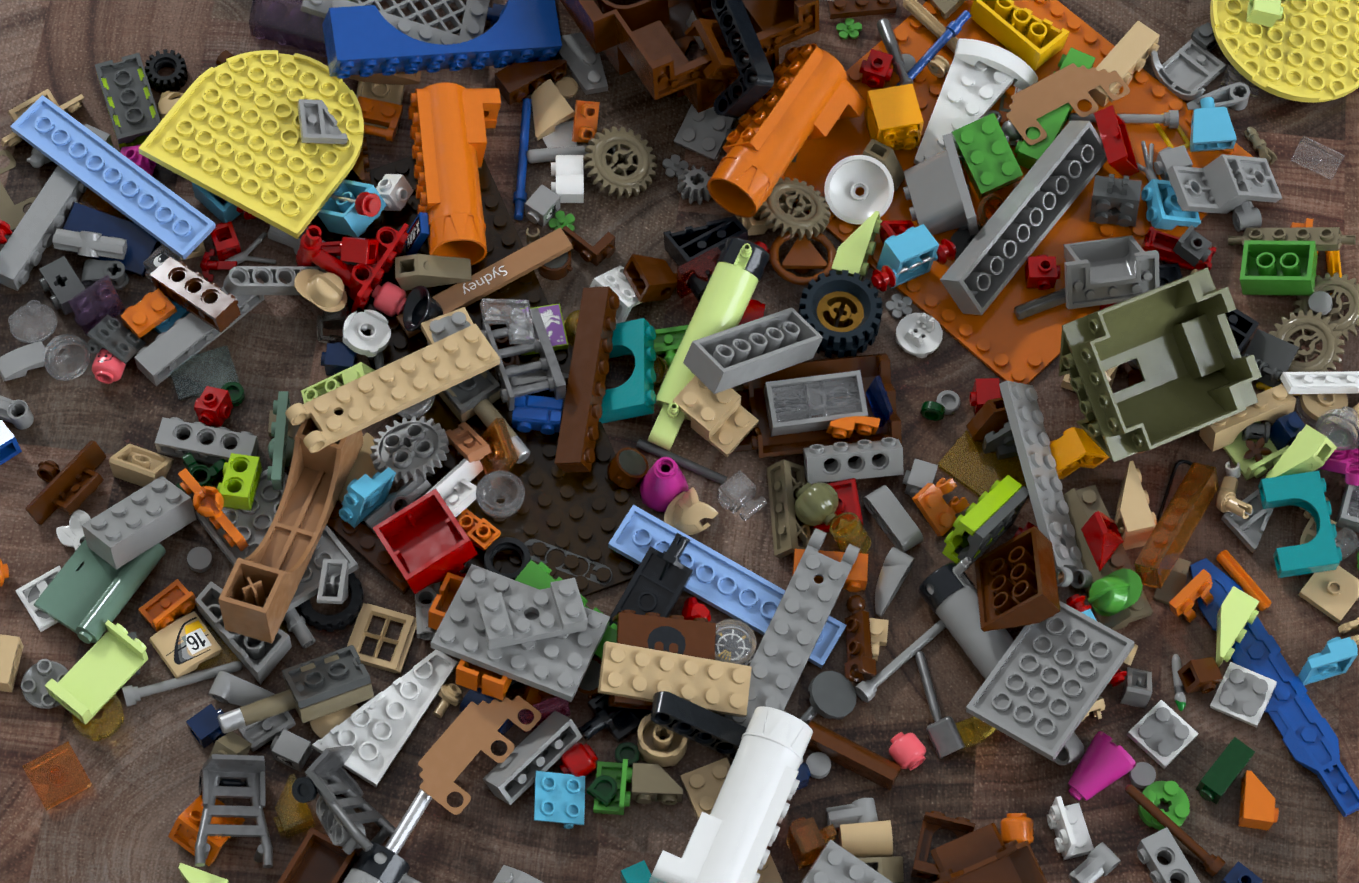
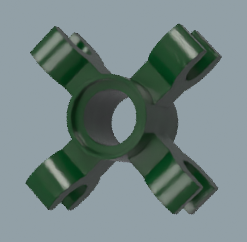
M190 452L182 456L183 464L195 480L201 477L207 478L203 482H198L201 487H213V480L224 477L223 466L226 462L224 458L208 468L205 465H198ZM180 483L175 485L184 492V490L179 485Z

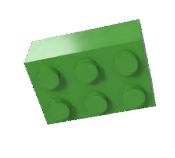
M994 113L951 132L958 156L979 199L1022 179L1023 173Z
M1244 240L1240 273L1243 295L1311 296L1315 288L1318 259L1315 241Z

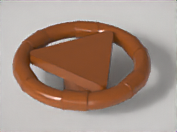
M787 231L782 237L780 234L772 243L769 251L770 263L775 272L784 280L792 284L808 286L812 279L817 282L819 274L824 273L828 277L829 271L833 270L831 268L837 253L834 245L824 234L819 233L817 237H814V234H812L811 239L821 243L827 250V265L810 240H807V235L804 233L801 241H799V237L797 238L781 265L779 262V248L784 242L790 240V232ZM785 269H794L798 273H807L810 269L824 270L812 277H799Z

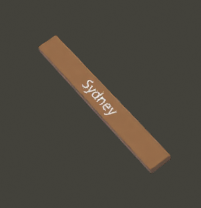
M560 227L472 275V281L457 283L432 298L442 307L443 315L467 307L572 250L573 246ZM403 313L396 316L408 338L421 332V330L407 331L403 323Z

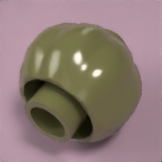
M809 482L796 493L795 496L798 499L795 502V513L802 523L808 526H817L824 523L828 526L837 518L835 512L839 504V498L831 485L822 482L812 485Z

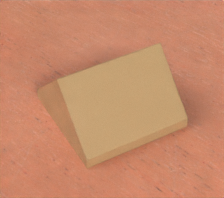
M128 444L110 457L109 464L114 477L144 487L160 476L166 478L173 464V459Z

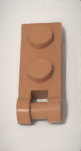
M466 422L459 424L458 428L454 430L449 429L445 431L449 444L469 463L479 461L485 455L491 453L489 444Z

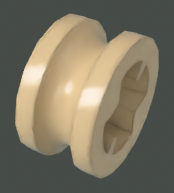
M935 55L933 60L927 65L930 72L939 78H942L945 72H948L950 69L949 62L940 55Z

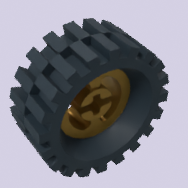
M830 270L828 277L824 273L819 274L817 282L812 279L808 283V289L804 288L800 298L798 314L823 337L816 353L819 354L821 350L826 351L825 357L831 358L832 353L837 354V358H843L845 353H849L850 357L856 356L858 349L861 353L865 352L868 344L871 346L874 343L875 336L879 332L883 310L881 308L882 299L878 297L879 291L876 287L870 289L871 281L867 278L863 282L860 281L861 274L855 272L853 277L848 276L849 270H842L841 275H837L836 270ZM844 307L843 315L840 317L838 327H834L835 321L840 314V308Z

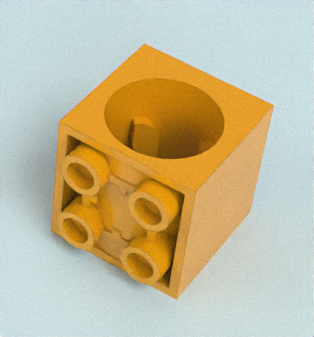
M913 83L868 91L864 118L870 139H875L892 148L893 151L900 149L910 150L918 147L924 121Z

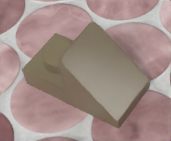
M1167 554L1152 600L1169 605V602L1183 589L1191 561Z

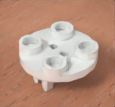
M924 312L912 313L900 320L896 328L895 340L905 352L918 358H925L928 354H932L939 348L942 342L943 330L940 323L934 317Z

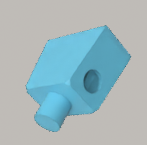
M1212 97L1202 98L1200 100L1201 108L1193 111L1191 119L1190 152L1233 149L1237 139L1227 108L1215 107L1214 98Z

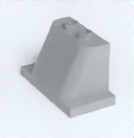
M952 134L943 135L944 151L903 171L907 184L906 187H903L907 201L911 200L913 207L909 208L912 221L917 220L919 226L924 224L932 235L963 226L968 227L970 236L978 234L976 214Z
M1132 235L1064 244V258L1066 261L1064 262L1065 297L1068 309L1119 303L1160 287L1158 251H1144Z

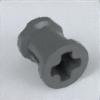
M1270 422L1249 425L1242 430V440H1258L1264 437L1265 443H1267L1270 436Z

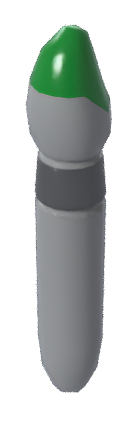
M1174 654L1172 656L1174 700L1179 711H1182L1186 705V697L1184 695L1183 683L1177 672L1182 668L1179 655Z

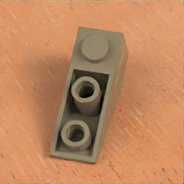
M424 254L395 257V278L404 291L412 290L420 285L428 288L472 281L471 259Z

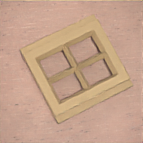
M363 603L347 647L350 645L354 646L360 657L361 664L401 674L416 632V618L390 609ZM373 615L386 619L380 635L367 632ZM391 620L403 623L398 640L385 637ZM365 636L378 640L373 656L360 653ZM383 641L396 645L391 661L377 658Z

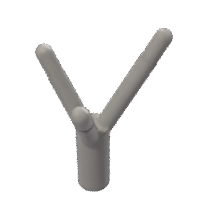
M1141 141L1146 167L1139 163L1137 165L1138 169L1146 174L1150 182L1152 179H1158L1153 169L1154 144H1149L1148 155L1146 143Z
M263 232L245 251L225 260L237 261V265L244 261L276 264L275 259L248 256L267 236L266 232Z

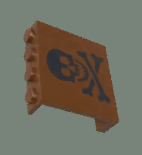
M624 610L613 617V622H617L616 643L715 660L716 623L708 622L706 618L684 620V616L671 615L669 618L660 617L659 613L654 612L639 615L634 610ZM615 695L609 696L608 706L652 711L653 702Z

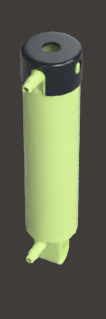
M729 237L726 240V244L716 262L717 265L656 395V405L662 409L648 437V442L670 451L684 419L691 420L679 409L676 403H673V399L695 377L691 370L683 363L692 341L739 325L754 290L760 282L765 267L770 260L769 253L757 244L739 237Z

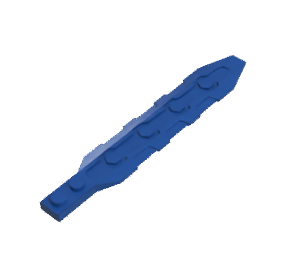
M1205 558L1190 565L1192 579L1203 569L1211 574L1213 584L1209 592L1214 600L1206 606L1203 600L1198 597L1197 603L1212 630L1217 632V613L1233 586L1241 591L1243 589ZM1256 617L1252 624L1247 622L1244 627L1247 630L1244 638L1240 643L1235 641L1232 646L1235 651L1231 660L1239 666L1277 681V685L1264 712L1269 714L1281 733L1282 741L1296 762L1318 776L1343 817L1358 811L1359 790L1340 762L1339 741L1327 720L1321 717L1307 695V689L1298 676H1295L1280 653L1279 645L1273 636L1268 634L1259 618Z

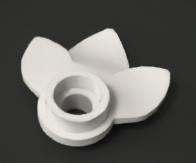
M75 510L69 520L70 526H61L56 529L60 542L64 546L74 547L75 551L81 545V542L85 540L82 525L91 520L85 511Z

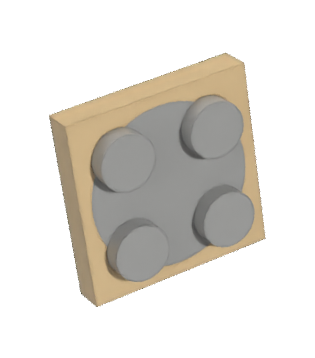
M465 307L422 322L421 329L428 343L433 344L473 325V322Z

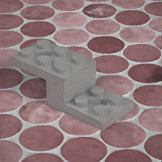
M1222 154L1204 168L1171 166L1166 170L1182 211L1228 214L1246 200L1276 203L1282 199L1266 158Z

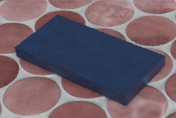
M76 202L63 228L77 232L101 233L102 236L127 239V251L124 260L103 256L88 258L102 261H120L125 266V271L144 277L159 243L156 238L135 223Z

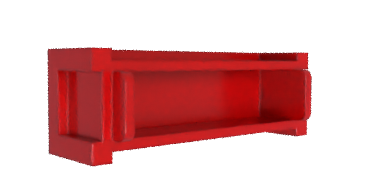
M1149 227L1142 245L1144 251L1157 250L1159 260L1167 263H1179L1180 267L1191 271L1194 269L1200 271L1207 267L1210 271L1212 267L1211 259L1216 252V247L1212 246V248H1209L1212 253L1204 263L1199 261L1193 267L1172 251L1180 239L1179 237L1155 230V227Z

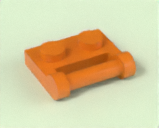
M358 96L364 122L388 127V129L364 124V134L386 138V141L393 142L403 113V105Z

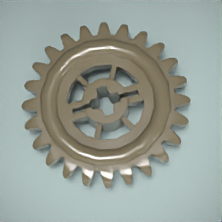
M614 126L611 127L610 131L604 128L602 133L597 132L594 138L589 140V145L585 148V152L589 153L585 154L583 160H589V162L585 164L584 169H592L587 177L596 176L593 185L601 182L600 191L608 187V196L614 190L617 191V198H620L623 192H625L628 199L632 191L634 196H638L640 189L641 192H645L647 186L652 184V179L656 176L654 170L658 166L653 161L657 157L650 154L653 148L646 146L648 140H640L641 134L633 135L634 131L632 129L626 132L624 127H621L619 131ZM615 147L613 155L607 153L609 149ZM620 147L626 148L628 151L621 150ZM633 157L636 159V164L632 163ZM627 170H635L634 173L628 176L626 174Z
M785 177L784 181L782 178L779 179L771 195L757 211H762L760 219L768 217L765 226L774 223L772 232H775L780 227L782 228L781 237L789 231L790 240L797 233L799 241L802 240L804 233L807 235V240L812 237V234H814V237H817L819 233H823L829 224L831 213L825 197L820 196L821 192L819 190L814 191L813 185L807 186V182L802 181L800 183L796 178L791 181L789 177ZM796 199H798L797 204H796V206H795V208H794V210H793V212H792V215H791L790 213H791V210H792V208H793V205H794ZM810 210L809 215H806V214L804 213V212Z
M1335 272L1333 277L1329 273H1325V278L1317 275L1314 293L1318 291L1333 293L1330 295L1333 303L1332 310L1322 316V320L1329 316L1331 318L1329 324L1337 323L1338 326L1334 331H1341L1346 341L1349 340V332L1356 337V327L1359 328V284H1356L1357 279L1352 278L1348 280V274H1344L1340 278L1338 272ZM1296 295L1297 301L1293 303L1294 308H1297L1293 311L1295 316H1298L1299 310H1303L1304 315H1307L1310 310L1308 305L1310 296ZM1342 296H1345L1349 302L1342 303ZM1349 308V311L1347 312V314H1346L1345 316H1343V315H1344V311H1343V310ZM1308 331L1307 334L1308 336H1312L1315 333Z
M1299 310L1298 316L1290 312L1289 320L1281 317L1282 325L1274 324L1277 331H1270L1269 334L1299 347L1287 372H1328L1327 369L1335 372L1336 367L1333 362L1342 363L1341 358L1337 355H1343L1345 352L1338 346L1344 345L1345 342L1342 339H1337L1342 336V332L1334 331L1338 325L1337 323L1329 324L1331 321L1329 316L1322 320V312H1318L1316 316H1313L1312 310H1309L1307 315H1304L1303 310ZM1302 331V335L1296 340L1290 339L1294 334ZM1305 331H1310L1315 334L1312 336L1305 335ZM1321 341L1323 346L1322 351L1316 349V344H1318ZM1304 345L1305 347H1309L1310 350L1306 351L1305 349H1301V347ZM1316 354L1319 355L1315 360L1308 362L1309 360L1313 359ZM1299 358L1300 360H1303L1305 362L1302 363L1299 361H1295V359Z

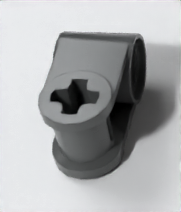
M88 259L84 262L81 283L84 288L89 290H122L127 287L129 277L125 273V266L120 261Z

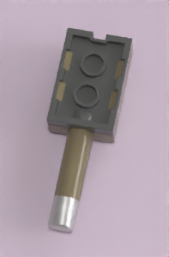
M489 370L438 393L461 423L477 415L515 463H522L530 456V450L493 405L494 402L501 398V387Z
M353 645L282 670L286 687L285 691L220 714L217 718L224 734L292 709H296L302 723H306L374 698L370 675L364 664H361L356 649Z

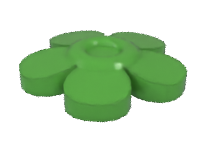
M848 18L845 20V24H837L836 29L841 39H847L849 36L851 39H856L862 30V24L859 22L854 24V19Z
M557 211L555 213L556 219L552 218L549 220V227L554 229V231L560 227L562 229L564 226L574 231L572 224L575 222V217L573 214H567L565 217L564 211Z

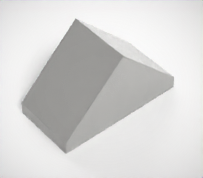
M323 559L317 603L343 604L348 598V560ZM335 572L341 573L336 580L334 576H331L330 582H327L328 576Z
M1127 667L1121 703L1145 709L1152 695V672Z

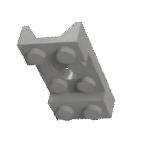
M575 578L551 582L550 588L505 597L502 596V592L478 596L476 599V609L481 614L488 650L587 630L588 618ZM533 612L538 615V618L529 620L525 615Z

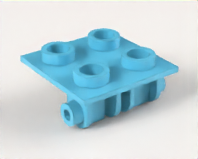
M535 771L534 820L562 823L565 829H572L574 825H584L585 776L576 777L572 774Z

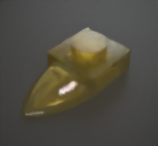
M975 716L955 723L966 746L963 749L983 742L996 730Z

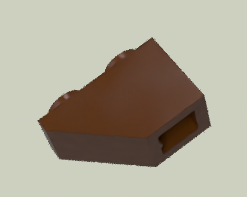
M1003 397L987 400L966 425L973 441H983L986 434L991 431L999 432V430L1004 428V424L1009 422Z

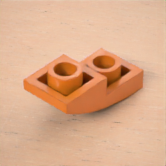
M866 416L839 418L829 423L826 433L832 434L837 439L850 438L853 430L865 436L875 435L879 428L880 418Z
M467 508L456 518L472 544L484 551L501 535L500 530L486 519L478 518Z

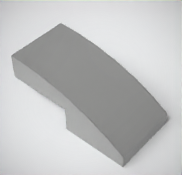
M42 341L17 348L0 357V375L3 381L26 376L28 370L50 365L51 358Z

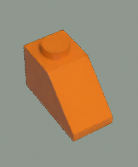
M1246 770L1241 779L1238 826L1269 831L1273 823H1277L1279 809L1275 807V797L1252 771Z

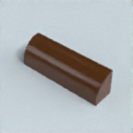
M810 721L808 726L812 729L813 734L807 746L808 749L814 752H822L831 761L891 790L902 766L814 721Z

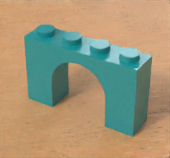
M645 318L617 323L616 329L613 331V349L610 352L609 358L632 355L635 357V368L631 377L624 384L606 390L601 405L602 416L599 418V422L602 424L654 413V404H656V394L654 392V382H656L654 340L656 339V332L654 327Z
M1312 471L1261 479L1258 489L1263 509L1289 505L1298 506L1305 509L1313 517L1316 524V536L1310 542L1276 548L1273 558L1278 578L1336 570L1340 561H1342V552L1340 547H1336V526L1331 524L1329 515L1332 514L1330 501H1326L1324 494L1326 492V482L1324 478H1321L1320 472Z

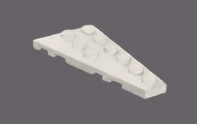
M954 57L915 156L914 163L917 165L944 151L945 147L942 136L983 118L1013 84L1015 78L980 61L975 66H972Z
M434 650L409 672L395 680L383 692L378 693L374 698L352 713L344 722L335 726L327 735L313 743L312 748L322 754L326 748L352 745L355 749L343 767L374 787H377L458 662L443 652Z

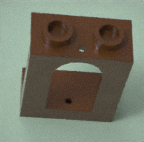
M699 18L693 21L684 33L688 36H700L712 60L703 70L706 78L736 80L740 74L733 58H725L716 40L722 34L717 20Z
M939 811L925 812L911 877L931 882L939 880L937 875L940 872L936 864L927 862L934 833L940 829H948L955 834L956 838L973 832L976 824L971 823L969 819L964 817H956L955 819L946 817L944 813Z

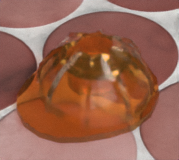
M995 193L987 194L979 202L976 215L981 228L1005 201L1000 195Z

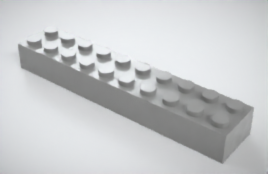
M1069 121L940 279L963 314L983 315L1025 263L1027 257L1033 253L1107 161L1102 140L1090 121Z

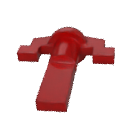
M215 249L205 252L200 262L203 277L208 278V282H213L214 275L209 274L210 270H231L237 266V261H211L210 256H215Z

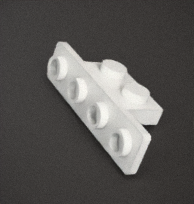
M464 458L427 492L429 493L436 488L455 518L482 494L479 487L470 482L483 470L480 460L469 463Z

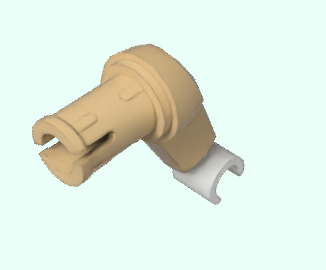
M1230 461L1225 464L1226 476L1222 479L1217 492L1216 506L1223 513L1230 511L1241 516L1243 519H1247L1249 515L1245 512L1251 514L1252 505L1236 498L1237 478L1241 475L1240 464L1238 462L1235 468H1230Z

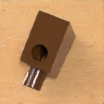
M632 254L623 270L639 302L667 300L672 295L674 289L680 287L683 282L682 275L680 273H673L664 259Z

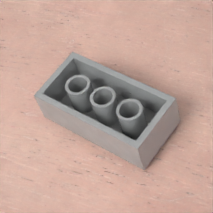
M160 476L84 523L82 528L88 548L117 570L196 520L191 497L166 478Z

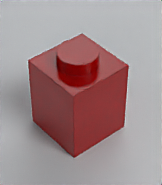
M343 237L339 248L341 254L340 261L377 264L379 240Z

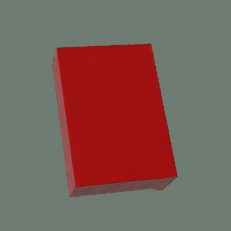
M1113 105L1095 112L1094 115L1108 164L1123 177L1138 173L1139 169L1125 121L1115 113Z

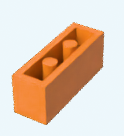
M805 549L794 550L792 576ZM819 550V553L838 562H841L845 553ZM859 553L842 589H846L849 592L865 591L868 576V554ZM817 575L814 577V581L820 584L823 582V577Z

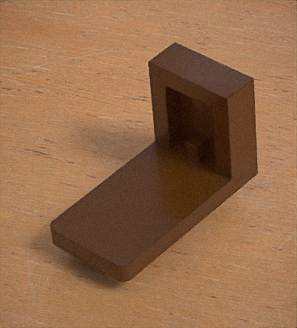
M567 226L562 228L573 249L580 253L583 260L593 263L596 267L605 258H610L616 250L615 236L610 232H607L594 246H591Z

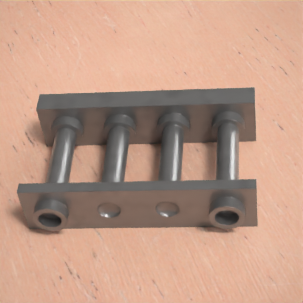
M538 308L529 310L528 320H525V323L491 330L488 320H483V330L481 332L500 357V364L494 368L501 385L500 396L502 402H507L509 411L514 410L515 397L549 390V392L553 391L556 400L565 398L566 383ZM528 332V334L532 333L534 338L532 342L498 349L495 339ZM532 351L539 353L541 357L537 362L506 369L502 362V358ZM540 370L547 374L545 381L515 388L511 387L508 379Z

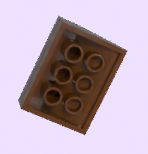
M1036 526L984 554L975 561L982 631L986 632L1041 623L1060 612L1052 542Z

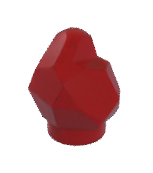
M689 597L685 600L682 610L684 620L706 618L708 622L711 621L710 611L703 603H698L695 597Z

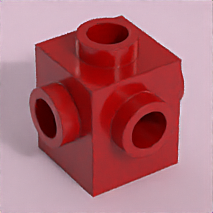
M871 49L867 61L863 60L859 73L863 74L861 83L873 88H884L885 82H890L894 69L891 68L893 55Z
M1038 255L1027 257L1024 267L1026 288H1038L1039 290L1054 288L1056 280L1060 279L1061 276L1060 265H1056V256Z
M206 386L194 405L199 422L207 426L212 425L216 427L223 425L224 421L229 418L233 408L228 390Z

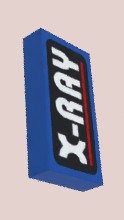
M419 212L407 231L409 234L406 240L407 255L417 254L430 234L428 213Z

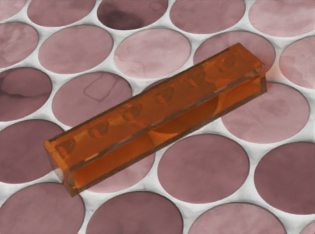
M1195 462L1191 465L1134 563L1135 571L1140 576L1142 585L1161 589L1219 488L1216 467Z

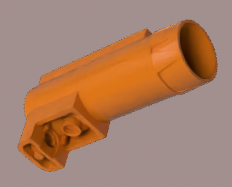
M808 43L797 48L792 47L786 52L783 62L773 71L774 84L772 88L739 119L736 129L726 138L727 142L722 148L727 155L722 158L708 181L707 189L711 197L722 208L734 215L745 218L753 217L771 195L775 185L805 141L826 137L836 121L847 117H860L867 106L865 99L847 80L846 71L840 61L829 52L820 49L815 43Z
M451 82L434 83L423 89H415V93H411L410 96L411 106L408 107V118L412 120L413 124L410 126V138L414 139L415 144L412 145V158L416 159L414 178L418 179L416 199H420L417 211L418 214L423 212L428 213L429 255L471 259L472 266L482 261L487 255L486 223L483 215L478 167H482L487 145L485 128H496L497 116L501 106L499 88H465Z

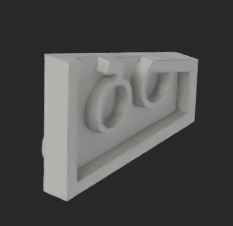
M583 33L561 36L562 47L558 52L560 59L567 61V67L572 72L573 78L585 95L608 91L600 54H596Z

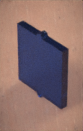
M876 376L867 389L866 395L875 418H880V428L884 427L893 413V409L880 376Z

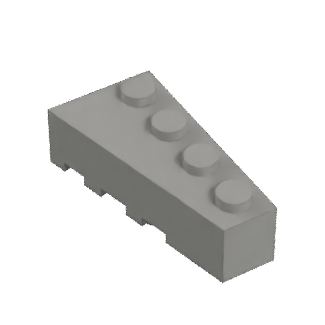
M210 582L195 599L198 612L261 685L292 648L290 636L279 629L271 644L225 630L218 601L223 589Z

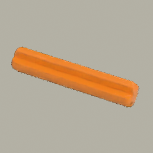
M1224 550L1220 552L1216 560L1246 594L1259 601L1257 608L1260 611L1269 608L1272 603L1271 600L1229 551Z

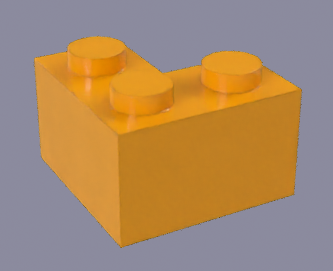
M1071 427L1065 430L1063 436L1059 439L1050 441L1052 456L1056 460V471L1059 479L1066 478L1080 467L1094 469L1109 458L1093 439L1080 428Z

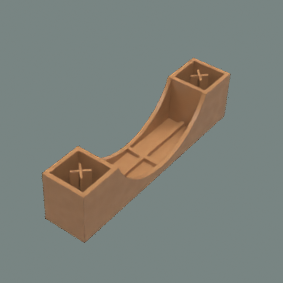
M337 410L334 413L336 415H342L343 411ZM312 418L301 423L295 435L291 467L275 517L256 550L244 559L237 558L218 599L225 630L273 643L364 443L362 430L332 443L316 453H310L303 440L309 433L320 430Z

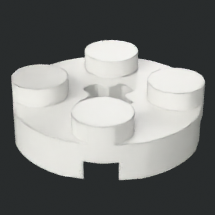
M370 309L359 313L356 311L351 313L345 320L343 343L358 354L374 357L377 353L383 351L390 341L391 329L388 326V321L377 311ZM367 329H370L371 336L363 335L361 330L366 331Z

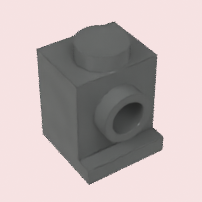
M1209 22L1197 27L1191 34L1192 40L1204 50L1211 52L1218 46L1212 25Z
M1190 225L1172 251L1195 267L1199 261L1204 263L1210 256L1212 251L1209 248L1212 243L1196 232L1194 226Z

